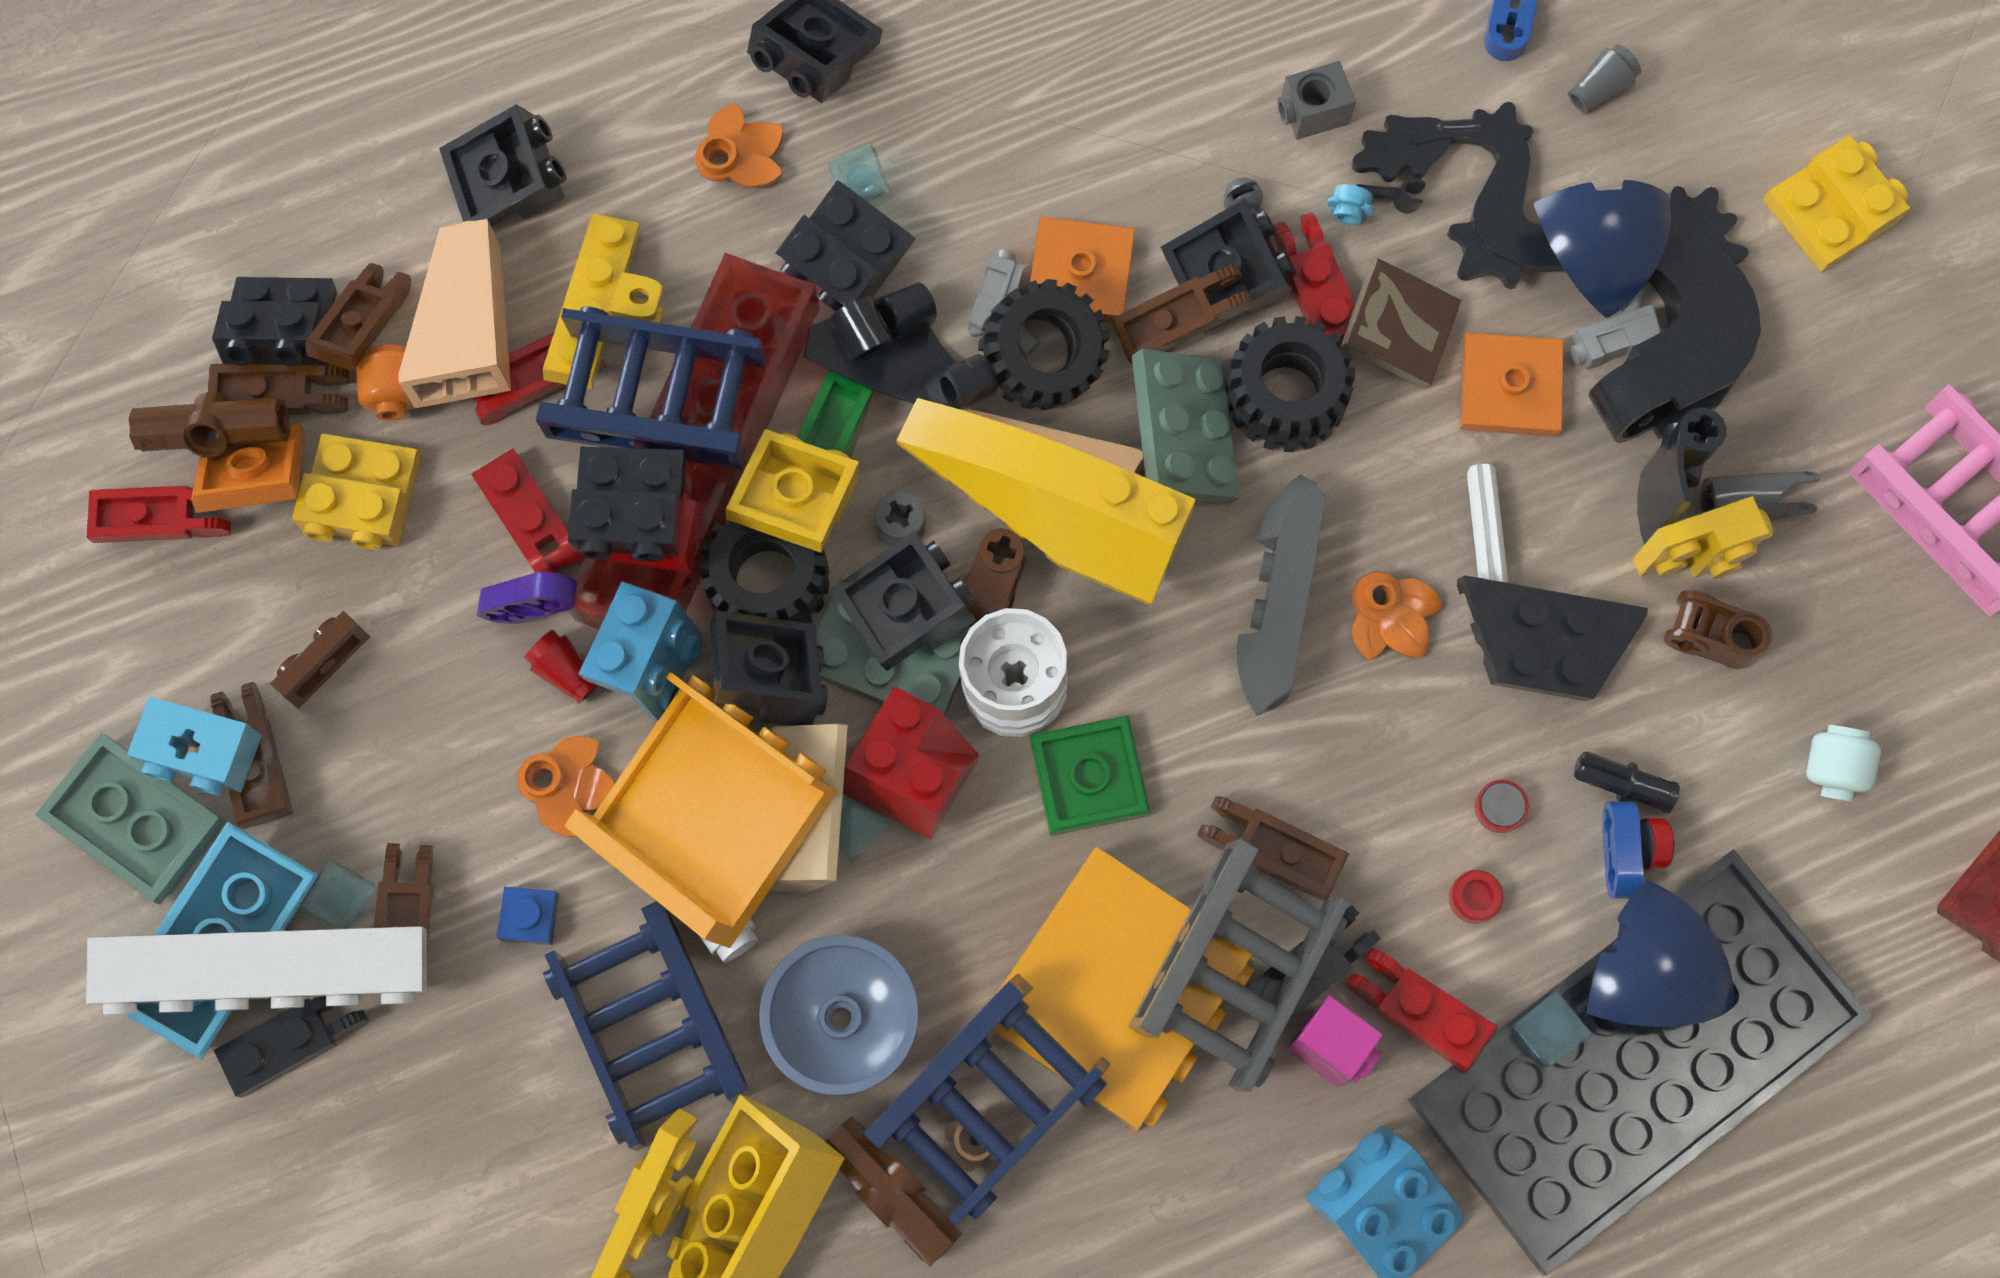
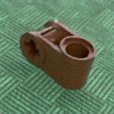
M995 529L984 536L970 573L967 574L963 582L977 602L969 607V610L976 619L974 622H978L987 614L1005 608L1012 609L1016 589L1025 566V549L1021 538L1010 529ZM1003 548L1010 549L1011 558H1005L1002 565L996 564L994 554H1000Z
M1689 590L1679 593L1677 604L1680 608L1673 629L1667 630L1664 636V642L1675 650L1690 655H1697L1729 668L1742 669L1753 664L1771 643L1772 631L1768 622L1756 613L1720 602L1708 594ZM1740 632L1747 635L1752 642L1753 648L1748 650L1737 646L1733 640L1732 633Z

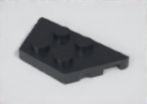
M1466 575L1457 579L1459 594H1465L1474 623H1471L1470 626L1476 643L1484 652L1483 663L1490 684L1495 686L1583 701L1595 699L1648 613V608L1489 579Z

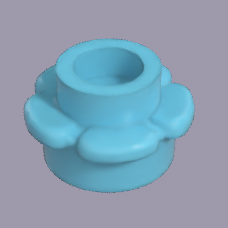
M1338 185L1335 188L1333 197L1327 200V205L1334 212L1333 218L1344 224L1359 225L1362 219H1366L1374 213V208L1371 206L1372 193L1359 186Z

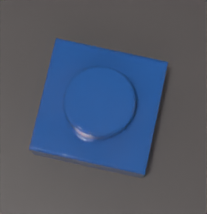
M504 886L497 938L501 941L552 945L559 894L556 891Z

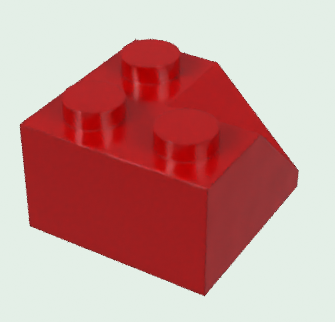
M894 686L845 765L843 794L931 840L978 761L979 754L940 709Z

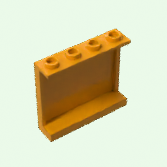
M669 672L666 679L680 688L676 696L595 814L592 816L575 809L564 826L703 939L731 948L838 790L822 779L827 770L802 753L799 754L797 759L786 753L785 751L790 743L765 726L760 733L752 728L749 724L754 717L738 705L725 704L723 706L720 703H715V690L709 683L694 674L689 681H686Z
M1095 847L998 992L1010 979L1019 973L1033 987L1023 999L1030 1006L1027 1012L1082 1067L1089 1071L1102 1057L1110 1063L1101 1076L1107 1085L1093 1101L1130 1125L1129 1129L1136 1133L1142 1123L1153 1128L1169 1103L1161 1094L1172 1078L1181 1084L1198 1058L1190 1052L1194 1043L1173 1031L1167 1034L1161 1032L1159 1038H1146L1128 1027L1191 909L1109 854ZM1223 937L1217 940L1212 938L1202 955L1208 959V966L1242 986L1246 985L1255 971L1254 968L1247 964L1252 954ZM1197 983L1193 986L1187 984L1177 1002L1183 1006V1013L1216 1031L1227 1014L1219 1008L1223 999ZM999 1024L991 1032L995 1037L1000 1036L1067 1082L1012 1027L1006 1030Z

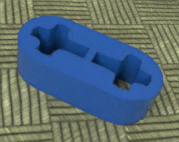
M1492 0L1484 39L1485 48L1493 58L1500 61H1512L1523 54L1531 36L1537 0H1520L1517 9L1510 8L1511 0ZM1506 24L1513 25L1512 43L1503 42L1504 37L1502 33Z
M1606 802L1603 809L1602 829L1607 891L1610 898L1630 899L1633 893L1643 884L1639 811L1635 802Z

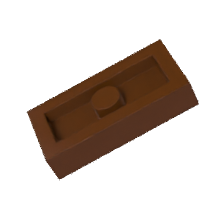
M342 611L336 618L332 617L318 627L313 636L314 640L300 654L288 657L277 670V677L270 685L299 709L370 636L348 614Z

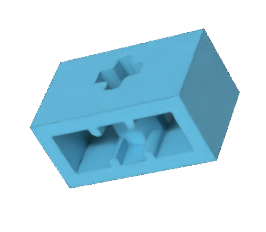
M149 696L127 756L143 764L141 773L159 780L172 782L176 774L192 779L190 787L209 794L220 796L223 788L241 793L262 734L247 723ZM189 746L193 748L200 746L198 753H187Z

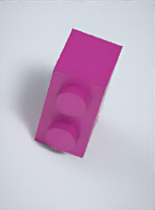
M1329 995L1315 1008L1286 1050L1336 1087H1339L1350 1080L1357 1083L1360 1078L1364 1079L1382 1055V1052L1375 1048L1383 1034Z

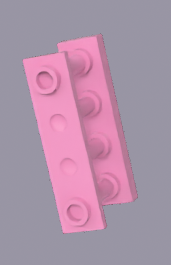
M1948 384L1924 407L1934 417L1893 453L1887 452L1878 444L1848 473L1990 617L2000 610V562H1995L1979 546L1978 540L2000 521V494L1965 525H1959L1943 509L1942 503L1983 468L2000 483V434L1977 412L1970 398L1962 393H1958ZM1949 432L1969 454L1930 488H1922L1907 473L1906 467Z

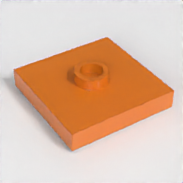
M1040 216L1030 282L1036 280L1037 284H1042L1046 279L1057 280V286L1063 287L1068 282L1077 287L1076 295L1082 297L1087 293L1094 300L1089 305L1094 313L1101 309L1105 317L1103 321L1112 322L1114 317L1124 313L1135 228Z
M1466 332L1462 345L1460 430L1558 437L1562 431L1563 339Z
M290 425L291 431L287 441L228 445L225 452L219 456L212 458L200 456L191 498L196 513L297 499L306 440L302 425Z

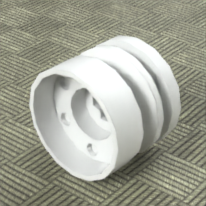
M1010 608L985 615L969 629L960 646L959 657L962 691L969 713L983 728L1000 736L1024 737L1042 731L1058 717L1067 696V650L1060 632L1043 616L1027 609ZM1019 676H1022L1024 679L1023 685L1014 682L1010 687L1006 686L1007 677L1011 680H1016Z

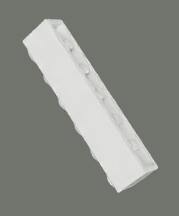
M424 927L87 938L86 1004L103 1005V1015L137 1014V1004L159 1003V1013L193 1012V1001H215V1011L248 1010L249 999H271V1009L303 1008L304 997H326V1006L359 1005V995L381 994V1004L414 1003V993H427V929Z

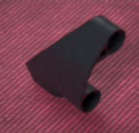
M920 282L875 300L871 295L857 299L837 310L829 319L814 324L808 329L803 354L804 358L849 381L898 400L915 404L917 398L956 409H963L995 395L998 389L996 374L985 356L976 354L957 363L939 342L930 327L937 318L936 305L928 288Z

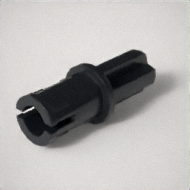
M1588 751L1583 752L1578 757L1574 768V777L1577 780L1615 793L1616 799L1623 802L1628 798L1659 809L1666 814L1673 810L1680 792L1678 782H1671L1638 770V765L1634 762L1624 765Z

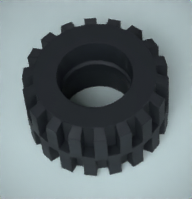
M1046 279L1042 284H1037L1035 280L1025 283L1019 289H1014L992 309L991 315L984 321L981 331H984V335L979 340L978 351H983L984 356L990 362L997 377L998 387L1005 392L1002 398L1010 403L1014 400L1022 402V408L1031 410L1034 407H1041V410H1047L1072 401L1091 388L1090 385L1099 379L1103 373V370L1100 369L1101 365L1108 361L1110 350L1104 349V344L1110 340L1109 329H1101L1100 322L1105 317L1101 309L1095 313L1089 305L1094 300L1087 293L1079 297L1075 294L1077 287L1068 282L1063 287L1057 286V280ZM1031 319H1042L1053 323L1061 330L1068 346L1067 361L1061 370L1055 373L1042 372L1032 367L1024 359L1019 347V332L1025 322Z
M1285 316L1276 317L1270 328L1265 322L1255 326L1253 336L1247 333L1240 341L1239 350H1235L1226 385L1229 411L1235 410L1232 420L1237 428L1244 425L1247 426L1245 436L1252 442L1258 437L1265 440L1263 448L1273 450L1275 444L1284 445V452H1295L1297 444L1301 443L1304 450L1315 447L1318 437L1322 441L1330 437L1334 427H1338L1343 419L1354 389L1352 385L1355 380V368L1349 367L1352 356L1348 348L1339 350L1342 339L1335 332L1330 336L1324 334L1326 325L1316 321L1314 327L1305 325L1306 317L1295 316L1294 323H1287ZM1276 368H1294L1303 372L1312 380L1317 394L1301 402L1284 401L1274 396L1266 388L1262 376Z
M729 520L728 524L724 527L716 522L710 529L713 540L704 539L701 547L704 559L699 560V572L702 577V586L714 612L718 610L804 623L812 622L810 613L813 610L820 613L824 606L822 596L823 594H828L830 586L828 579L830 572L824 548L820 553ZM765 551L779 552L794 562V569L788 581L772 592L753 593L737 584L736 580L739 569L748 558L757 553Z

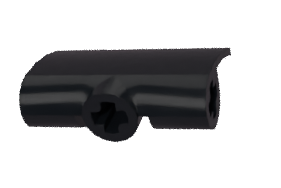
M1699 407L1692 409L1682 417L1679 423L1669 424L1665 427L1661 446L1647 462L1640 474L1637 493V514L1644 545L1659 528L1673 524L1692 503L1688 488L1699 485L1704 463L1712 457L1723 444L1726 437L1727 427L1723 418L1717 412L1709 408Z

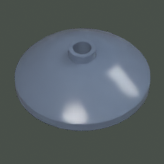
M831 935L816 938L790 952L781 960L770 975L762 994L759 1011L762 1039L775 1065L784 1075L799 1086L812 1092L830 1096L861 1093L874 1088L888 1079L898 1070L908 1056L914 1044L919 1021L916 992L902 964L880 945L867 939L850 935ZM842 1009L849 1011L852 1017L850 1024L845 1028L835 1027L832 1023L834 1013Z

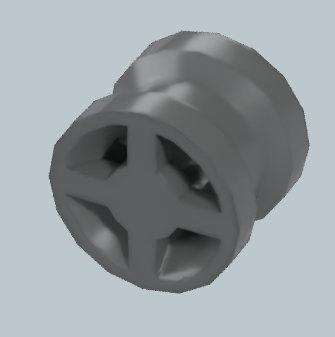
M898 490L887 493L879 500L875 508V521L879 537L889 547L913 531L921 539L925 533L924 509L921 501L914 494ZM898 511L905 514L909 513V516L900 515Z

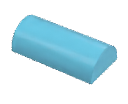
M227 822L154 935L285 931L320 875ZM193 1001V1012L159 1013V1003L137 1004V1014L124 1015L196 1057L203 1059L234 1010L215 1011V1001Z

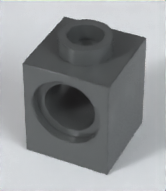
M1340 61L1286 76L1282 96L1277 99L1281 120L1284 125H1291L1296 140L1349 125L1356 104ZM1305 99H1317L1322 102V105H1310Z

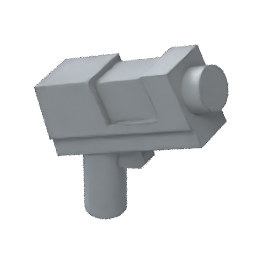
M998 250L996 256L990 254L986 266V278L981 293L977 294L969 319L968 330L972 337H983L984 331H981L984 321L991 315L992 309L1014 289H1019L1025 265L1016 263L1014 261L1015 255L1009 251ZM1022 325L1019 332V347L1029 356L1037 349L1041 341Z
M1643 288L1629 303L1608 317V319L1576 330L1572 338L1575 345L1570 347L1571 358L1576 365L1584 363L1586 370L1600 366L1602 361L1623 354L1629 356L1634 346L1664 331L1658 324L1653 304L1642 307Z

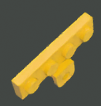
M592 213L543 366L544 380L565 385L568 382L578 338L570 336L561 318L563 308L580 311L581 307L589 306L602 309L610 316L661 323L663 309L659 302L662 296V285L649 277L628 273L640 235L638 222ZM643 293L649 299L634 297V294ZM598 341L587 386L589 390H593L606 347L605 342Z
M679 1108L659 1128L648 1154L634 1167L614 1210L620 1215L591 1278H634V1275L628 1272L632 1260L638 1261L648 1248L654 1234L661 1237L680 1214L694 1179L685 1174L676 1183L670 1178L675 1169L677 1171L683 1169L695 1148L696 1141L689 1137L698 1120L697 1117Z

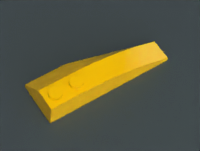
M917 398L896 440L897 445L946 482H952L968 494V498L983 510H989L1008 525V529L1016 533L1023 540L1026 538L1045 553V557L1057 566L1149 606H1152L1188 527L1196 499L1057 441L999 421Z
M740 1094L688 1190L683 1206L689 1208L690 1212L681 1237L673 1235L666 1256L672 1258L673 1262L667 1278H779L794 1254L845 1158L813 1131L748 1096Z

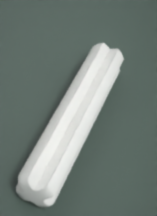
M1492 464L1472 465L1467 472L1478 578L1509 583L1496 469Z

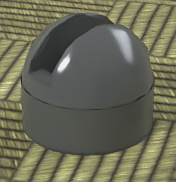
M1247 177L1237 178L1231 182L1224 195L1223 204L1225 210L1246 199L1255 211H1258L1261 208L1263 194L1257 182ZM1244 191H1249V192H1247V193H1245V194L1239 196V197H1238L1237 199H1235V200H1234L1233 197H1232V196H1234V195H1236V194H1239V193H1242V192H1244Z

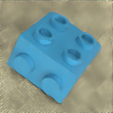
M621 582L579 675L586 681L630 696L651 719L658 721L680 690L666 677L669 672H672L683 678L688 666L695 664L702 648L701 632L676 600Z
M1382 1125L1372 1134L1364 1137L1358 1143L1356 1149L1334 1170L1326 1173L1320 1179L1318 1185L1305 1197L1317 1213L1344 1234L1377 1278H1408L1464 1222L1463 1212L1414 1147Z

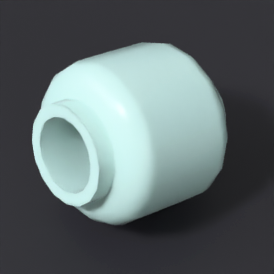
M1828 724L1827 732H1820L1813 736L1806 777L1810 782L1822 786L1821 796L1853 802L1854 792L1866 793L1874 789L1881 747L1877 742L1870 740L1871 732Z

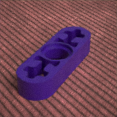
M536 572L482 588L477 616L496 623L519 624L571 610L574 608L578 582L574 578L562 574Z

